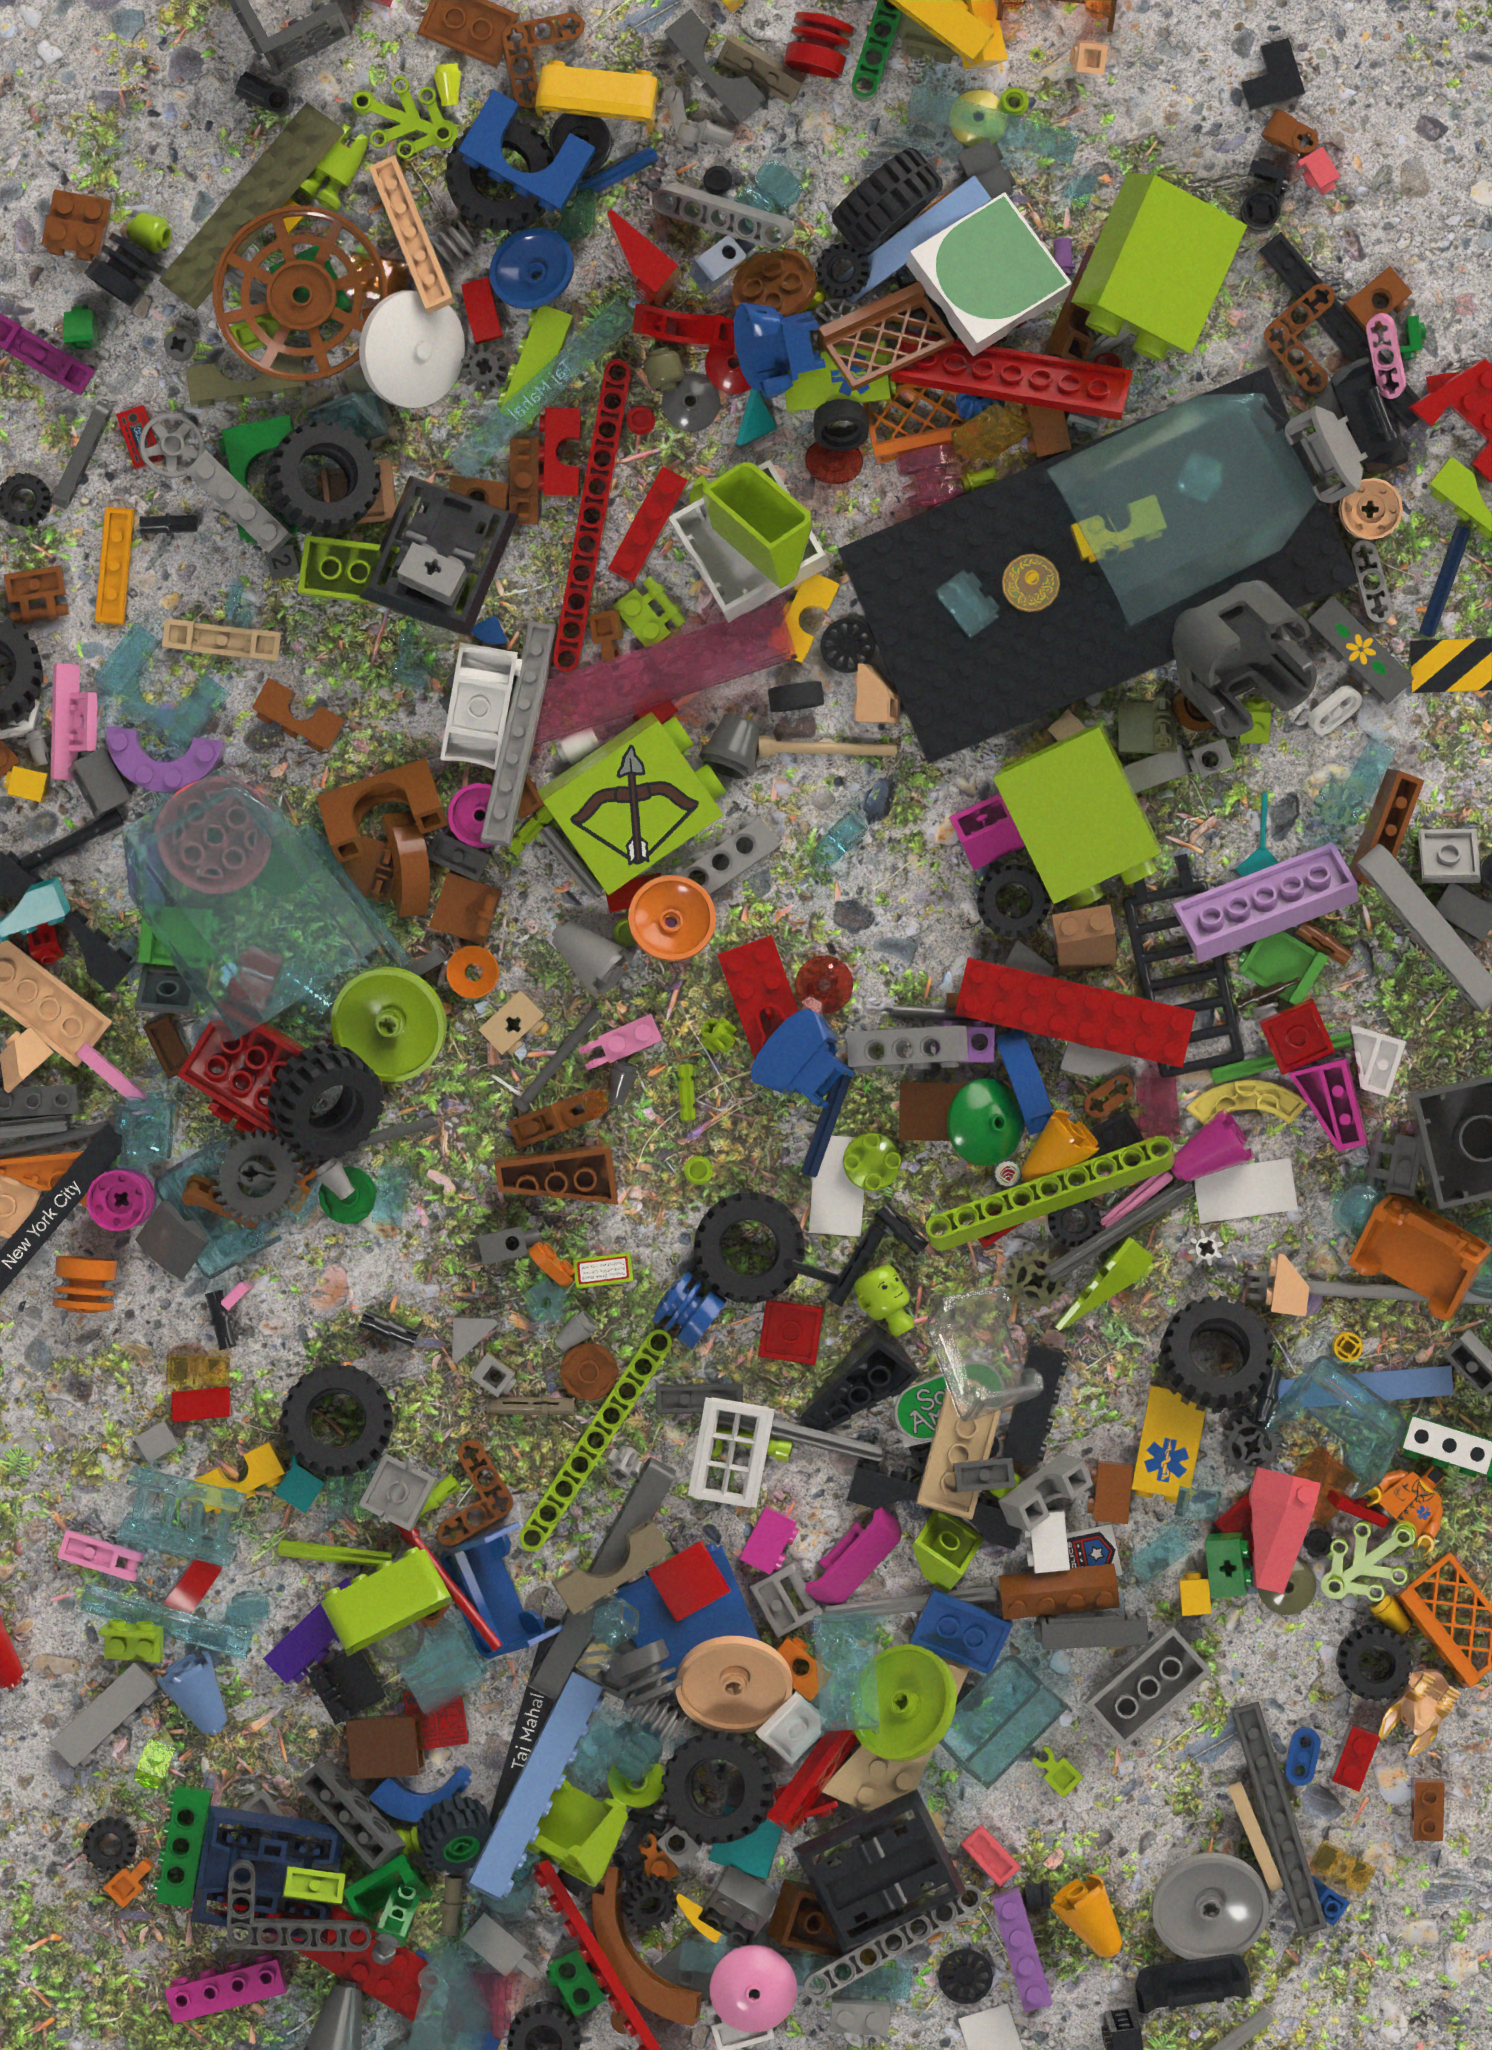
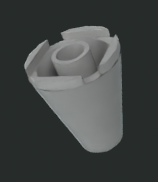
M572 921L559 923L552 932V936H554L552 940L553 945L588 992L595 998H599L598 992L600 991L603 994L610 991L625 974L626 970L622 968L627 961L630 964L632 962L633 954L628 949Z

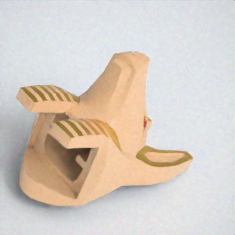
M1425 1669L1413 1673L1409 1677L1410 1680L1405 1685L1401 1695L1388 1706L1381 1721L1379 1736L1383 1740L1400 1720L1412 1729L1416 1737L1408 1750V1754L1411 1756L1419 1754L1430 1745L1438 1733L1441 1722L1454 1709V1703L1460 1695L1458 1690L1449 1685L1445 1674L1438 1669Z

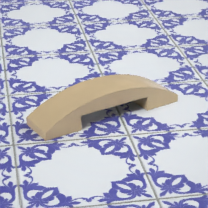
M165 618L162 647L228 657L278 661L281 632Z

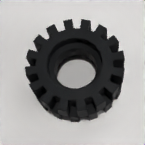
M839 243L838 245H830L829 249H824L821 252L823 255L821 258L818 257L816 261L818 262V267H815V272L818 274V277H816L818 282L821 283V287L824 290L838 297H851L852 294H858L861 292L860 289L862 287L865 288L867 285V278L870 279L871 273H869L870 263L867 261L868 258L865 254L858 253L851 244ZM840 259H848L854 267L853 275L847 281L836 280L832 273L833 265Z
M15 473V476L7 477V481L5 483L2 482L0 485V513L17 526H34L38 524V521H43L46 518L45 514L50 512L51 508L49 505L52 503L50 490L46 484L30 473ZM20 489H29L34 493L35 503L29 510H18L13 503L14 495Z
M1090 1199L1051 1212L1048 1215V1227L1053 1237L1066 1246L1078 1247L1094 1237L1101 1227L1099 1210ZM1071 1209L1080 1210L1086 1218L1085 1226L1078 1232L1068 1231L1063 1224L1065 1213Z
M107 1817L106 1819H99L87 1830L82 1844H84V1848L82 1850L83 1854L87 1856V1862L93 1864V1868H100L102 1872H107L108 1870L114 1872L120 1868L122 1869L130 1862L137 1850V1839L135 1840L136 1833L134 1830H131V1825L128 1822L124 1823L121 1818L113 1819V1817ZM111 1833L120 1839L121 1848L117 1854L106 1855L100 1850L99 1840L104 1834Z
M646 1874L641 1875V1881L634 1878L632 1880L633 1886L629 1884L625 1886L627 1892H622L621 1897L623 1900H621V1905L632 1926L635 1927L637 1925L639 1930H643L646 1926L648 1931H653V1925H656L657 1929L662 1928L661 1922L664 1921L666 1924L670 1922L668 1916L674 1917L676 1914L674 1909H677L678 1904L669 1882L665 1881L664 1877L659 1876L657 1879L656 1874H650V1879H648ZM659 1897L654 1905L647 1908L639 1907L645 1899Z

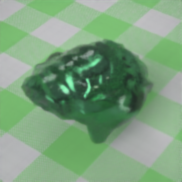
M592 188L577 190L576 196L570 198L573 204L565 206L562 213L558 211L562 215V219L553 230L560 234L569 244H578L590 235V230L593 229L596 219V193Z

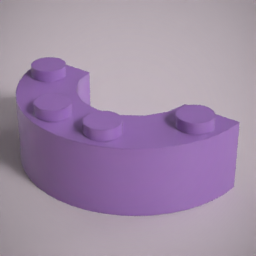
M107 726L108 749L117 768L136 785L158 793H176L190 783L208 779L220 764L226 747V743L223 741L193 737L190 749L183 757L173 762H158L145 753L139 731Z

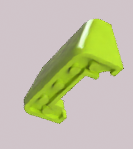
M563 1770L562 1774L566 1775L565 1780L559 1791L553 1790L549 1800L553 1801V1804L547 1816L540 1817L536 1825L540 1828V1831L533 1844L528 1842L526 1849L540 1858L548 1859L551 1864L588 1885L596 1887L603 1879L628 1819L626 1812L628 1808L616 1797L613 1799L605 1798L603 1802H600L571 1786L566 1779L568 1775Z

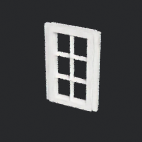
M706 1397L688 1496L756 1508L775 1409ZM719 1411L735 1413L731 1435L716 1433ZM741 1414L757 1417L753 1439L737 1436ZM714 1438L730 1441L726 1463L711 1461ZM736 1442L752 1445L748 1467L732 1464ZM709 1466L725 1469L721 1490L705 1488ZM731 1470L746 1473L743 1494L727 1492Z

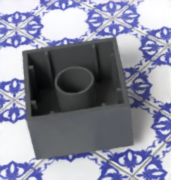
M1492 1074L1404 1094L1431 1208L1440 1210L1491 1198Z

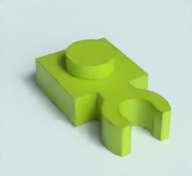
M1044 1745L1042 1748L1048 1754L1047 1760L1039 1761L1037 1757L1033 1756L1032 1761L1037 1767L1048 1770L1042 1777L1064 1798L1084 1776L1064 1756L1056 1761L1052 1749Z

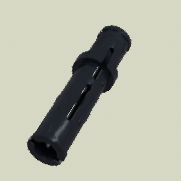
M872 1223L869 1224L860 1243L854 1245V1253L829 1295H827L826 1298L843 1307L845 1300L854 1287L855 1281L860 1277L869 1260L873 1261L875 1257L873 1253L883 1236L887 1233L886 1231Z

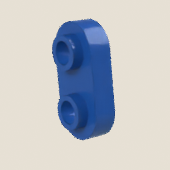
M1309 1727L1296 1729L1290 1739L1285 1763V1775L1296 1786L1307 1785L1312 1781L1315 1774L1321 1742L1316 1731ZM1304 1736L1310 1738V1743L1307 1746L1300 1745V1739ZM1295 1766H1304V1772L1301 1775H1296L1294 1773Z

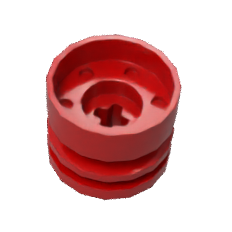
M795 13L794 23L798 26L792 27L791 34L801 39L802 42H788L783 63L788 67L807 74L832 79L841 78L846 57L835 51V49L849 48L850 41L846 38L852 37L854 27L833 16L822 13Z

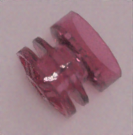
M954 444L927 447L895 457L899 477L913 478V482L901 487L903 493L916 492L915 495L904 499L906 507H931L949 502L953 498L965 494L963 485H949L961 480L960 474H947L946 469L958 464Z

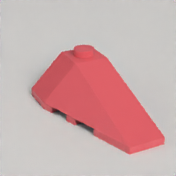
M1260 1467L1255 1468L1249 1492V1505L1252 1508L1251 1532L1253 1533L1254 1551L1252 1554L1254 1585L1256 1588L1284 1594L1312 1519L1321 1483Z

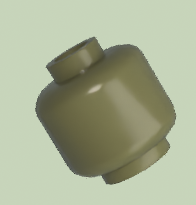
M670 347L649 352L648 358L643 363L650 387L660 388L662 393L677 389V383L685 377L680 356L677 352L670 351Z

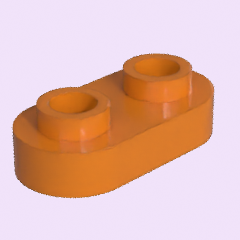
M537 1242L528 1249L535 1263L561 1287L567 1288L575 1281L573 1266L566 1259L561 1261L557 1257L555 1250L548 1243L542 1244Z

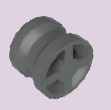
M174 330L166 335L164 348L172 359L186 361L193 356L195 343L187 332Z

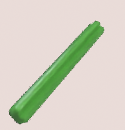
M1348 1032L1330 1036L1335 1051L1352 1046V1040ZM1268 1053L1214 1068L1210 1071L1213 1083L1219 1084L1274 1069L1278 1066L1273 1054Z

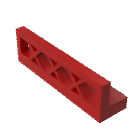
M832 1722L766 1815L767 1820L792 1835L858 1740L852 1728L847 1725L842 1728Z

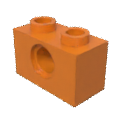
M787 1635L775 1650L788 1663L792 1674V1687L811 1702L833 1675V1671L829 1669L831 1663L820 1654L814 1657L807 1651L808 1644L798 1636L792 1639ZM805 1659L809 1663V1669L805 1673L795 1672L792 1667L795 1660Z

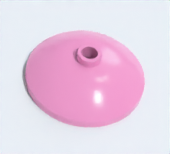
M745 1945L733 1949L720 1959L712 1972L709 1991L716 2013L726 2024L744 2032H762L777 2026L789 2015L796 2000L797 1982L791 1965L779 1952L762 1945ZM752 1989H757L760 1992L755 1998L749 1996V1991Z

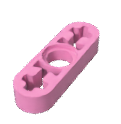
M1379 313L1369 320L1366 332L1376 382L1381 389L1380 394L1385 398L1394 399L1404 391L1406 378L1395 323L1389 315ZM1378 321H1381L1382 325H1387L1388 328L1383 332L1384 341L1390 339L1391 342H1383L1376 345V342L1381 340L1380 331L1373 328L1377 325ZM1386 348L1393 352L1394 360L1392 363L1385 364L1380 361L1378 354L1381 349ZM1396 367L1397 370H1393L1391 376L1393 382H1398L1399 385L1395 388V391H1392L1391 387L1385 386L1389 380L1387 370Z
M87 1042L76 1052L80 1059L137 1108L148 1098L143 1090Z

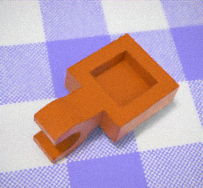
M146 1856L132 1871L125 1866L103 1889L124 1908L144 1889L145 1885L140 1879L155 1864Z

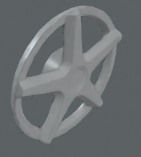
M174 413L161 414L151 419L140 434V457L150 470L160 476L169 479L182 477L188 473L186 472L187 469L176 472L177 457L182 455L197 460L204 452L203 437L198 427L190 419ZM174 418L183 421V423L174 433H169L159 421ZM152 426L160 442L145 448V437ZM190 427L197 435L199 451L184 445L183 439ZM165 455L167 471L157 468L148 457Z

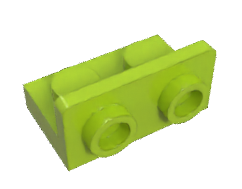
M110 1619L99 1628V1635H104V1659L156 1663L163 1661V1626L154 1625L152 1621H138L136 1624L126 1623L124 1619Z

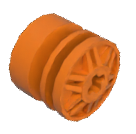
M56 1256L55 1275L68 1279L67 1285L54 1286L55 1292L67 1294L66 1298H53L52 1306L77 1313H98L114 1310V1302L102 1301L101 1297L115 1296L114 1290L104 1288L102 1285L104 1281L116 1280L118 1261L94 1257Z

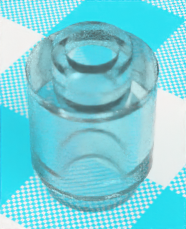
M750 183L746 184L733 199L736 202L776 214L774 211L776 204L759 187H753Z
M260 1594L232 1596V1602L227 1603L228 1620H233L234 1625L263 1623V1620L270 1619L268 1596H261Z

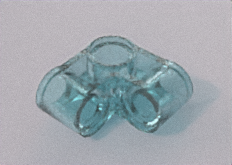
M851 810L845 813L814 848L813 859L816 864L825 868L833 866L866 835L867 825ZM822 846H829L834 850L835 855L832 860L825 861L821 859L819 849Z

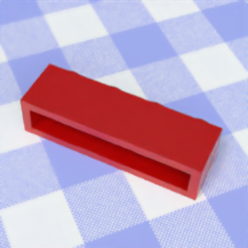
M662 466L608 567L609 573L635 586L669 522V517L674 513L689 484L688 479Z

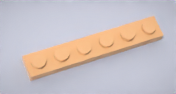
M394 155L369 166L426 311L430 314L455 303L398 159Z

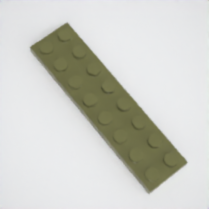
M306 102L158 281L194 310H197L213 291L217 264L231 238L244 225L257 216L282 208L345 131ZM267 225L252 233L239 246L235 254L241 257ZM229 264V266H228V268H227V271H226L225 275H226V274L228 273V271L233 267V266H231L230 264Z

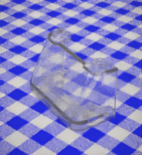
M1004 1286L941 1297L927 1319L928 1337L956 1411L962 1421L976 1420L1037 1397L1044 1389L1041 1374L1034 1368L1024 1369L1007 1325V1320L1013 1312L1014 1306Z

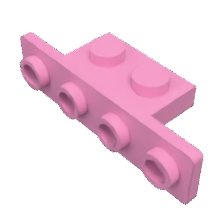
M55 663L53 665L51 779L75 781L68 768L74 761L78 760V752L96 751L97 693H79L80 666L75 664Z

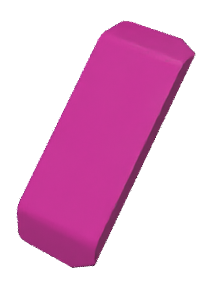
M883 1507L874 1509L873 1521L866 1529L855 1521L851 1526L852 1528L836 1546L818 1561L827 1571L818 1581L807 1582L805 1586V1591L818 1602L827 1605H841L900 1542L902 1531L899 1523Z

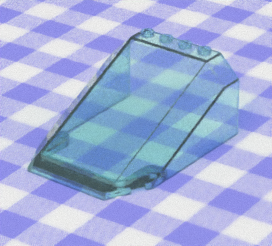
M1264 393L1197 395L1046 470L1043 477L1045 483L1052 480L1064 497L1118 599L1127 621L1123 627L1125 633L1279 552L1318 499L1306 471L1284 434L1283 428L1280 431L1278 430V432L1275 430L1279 421L1264 411V403L1271 408Z
M221 768L216 769L121 830L129 896L224 1042L236 1040L268 1021L383 944L366 917L277 802Z

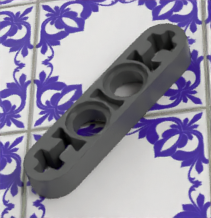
M98 401L55 491L52 500L53 504L64 509L69 507L108 424L113 406L102 401Z

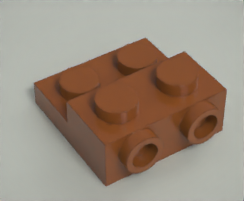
M54 189L41 245L44 248H48L47 253L64 256L65 252L76 254L75 258L92 262L93 257L101 259L112 201Z

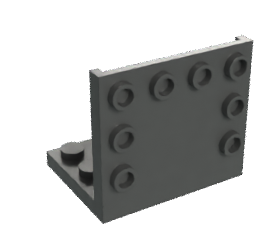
M228 0L234 13L240 11V13L236 14V17L248 38H252L250 42L257 55L262 53L265 55L275 75L352 34L336 1L332 3L325 1L314 8V13L305 18L303 15L292 19L288 22L289 27L268 38L248 0Z

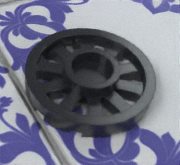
M846 618L837 620L827 627L821 638L820 649L822 657L829 667L838 672L849 674L858 671V663L860 662L855 654L865 657L863 664H868L871 661L875 650V642L871 631L865 624L855 619ZM842 624L847 625L846 634L843 633L840 627ZM857 625L859 630L852 635L853 626ZM832 629L836 630L839 638L830 635V631ZM863 633L868 635V639L858 641ZM828 640L836 645L826 647L825 642ZM869 645L870 651L866 652L859 647ZM830 652H838L832 659L827 657V654ZM843 656L842 666H836V662ZM849 657H851L855 665L854 668L848 667Z
M969 1948L959 1949L949 1953L942 1961L938 1971V1980L941 1990L950 2000L959 2004H972L980 2001L989 1992L993 1982V1972L989 1961L980 1952ZM969 1954L974 1955V1959L972 1960L970 1965H968ZM958 1955L962 1956V1966L955 1958ZM979 1961H983L984 1966L974 1969ZM951 1962L956 1970L946 1967V1964ZM985 1972L988 1973V1978L977 1976ZM946 1973L954 1977L945 1980L943 1979V1974ZM956 1983L952 1991L947 1990L948 1985ZM976 1983L985 1985L984 1990H980ZM962 1988L963 1997L959 1998L957 1997V1993ZM969 1988L974 1991L975 1997L971 1998L969 1996Z

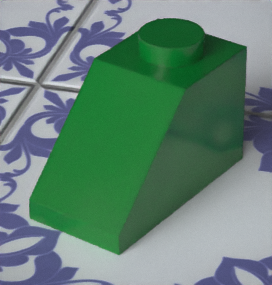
M88 305L73 306L71 311L64 312L63 342L72 351L100 348L97 313L93 309H89Z

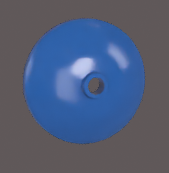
M537 227L521 230L508 237L496 250L490 265L491 285L499 298L512 307L518 309L543 307L556 300L568 287L574 273V255L567 241L553 230ZM537 275H542L539 279L535 280Z

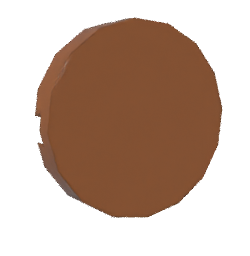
M589 1342L576 1345L569 1350L563 1358L560 1368L561 1381L568 1393L577 1399L588 1401L601 1399L608 1394L615 1385L618 1374L616 1359L611 1352L600 1344Z

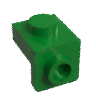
M1419 315L1407 316L1404 320L1407 346L1399 347L1402 361L1416 359V354H1420L1423 350L1422 340H1426V329L1424 322H1419Z

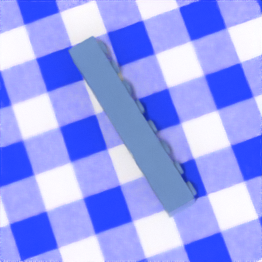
M574 1672L569 1674L470 1874L466 1886L496 1901L501 1899L502 1895L508 1896L514 1884V1881L510 1878L515 1868L518 1870L522 1868L527 1858L524 1850L528 1842L534 1843L540 1831V1828L536 1825L541 1816H547L553 1804V1801L549 1800L554 1789L559 1791L565 1780L566 1775L562 1774L566 1763L570 1765L573 1763L579 1750L575 1748L579 1737L585 1738L591 1726V1723L587 1720L591 1712H597L604 1699L600 1695L603 1689L602 1686Z

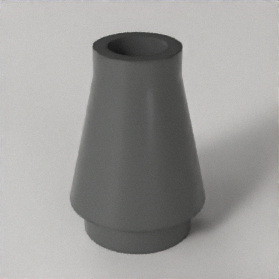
M616 1060L614 1066L610 1067L608 1102L617 1105L625 1104V1100L638 1076L636 1065Z

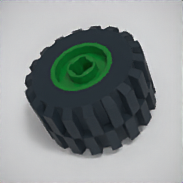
M454 1796L453 1799L448 1800L446 1798L438 1804H433L430 1810H426L422 1814L423 1818L419 1819V1827H417V1834L426 1861H428L432 1868L436 1867V1870L440 1872L444 1870L447 1873H453L454 1871L463 1872L467 1868H474L493 1830L484 1804L481 1805L479 1800H472L468 1796L464 1798Z

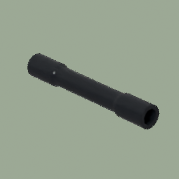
M116 809L94 820L92 824L40 850H35L21 857L24 862L20 866L30 873L32 870L44 866L47 862L98 836H103L125 825Z

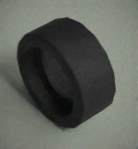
M835 399L820 405L814 412L813 419L814 437L817 443L825 449L842 452L853 450L863 445L869 433L868 413L865 407L849 399ZM836 421H849L856 424L852 428L835 430L826 426Z
M821 681L795 683L768 689L771 712L794 711L824 705Z

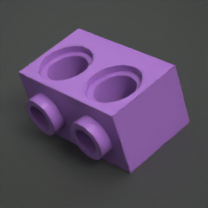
M942 1021V1026L959 1025V1021ZM971 1021V1027H967L968 1061L958 1062L994 1063L995 1028L988 1027V1022ZM977 1033L984 1034L988 1040L986 1048L981 1051L974 1049L971 1045V1039ZM935 1040L936 1055L939 1052L940 1046L939 1043Z

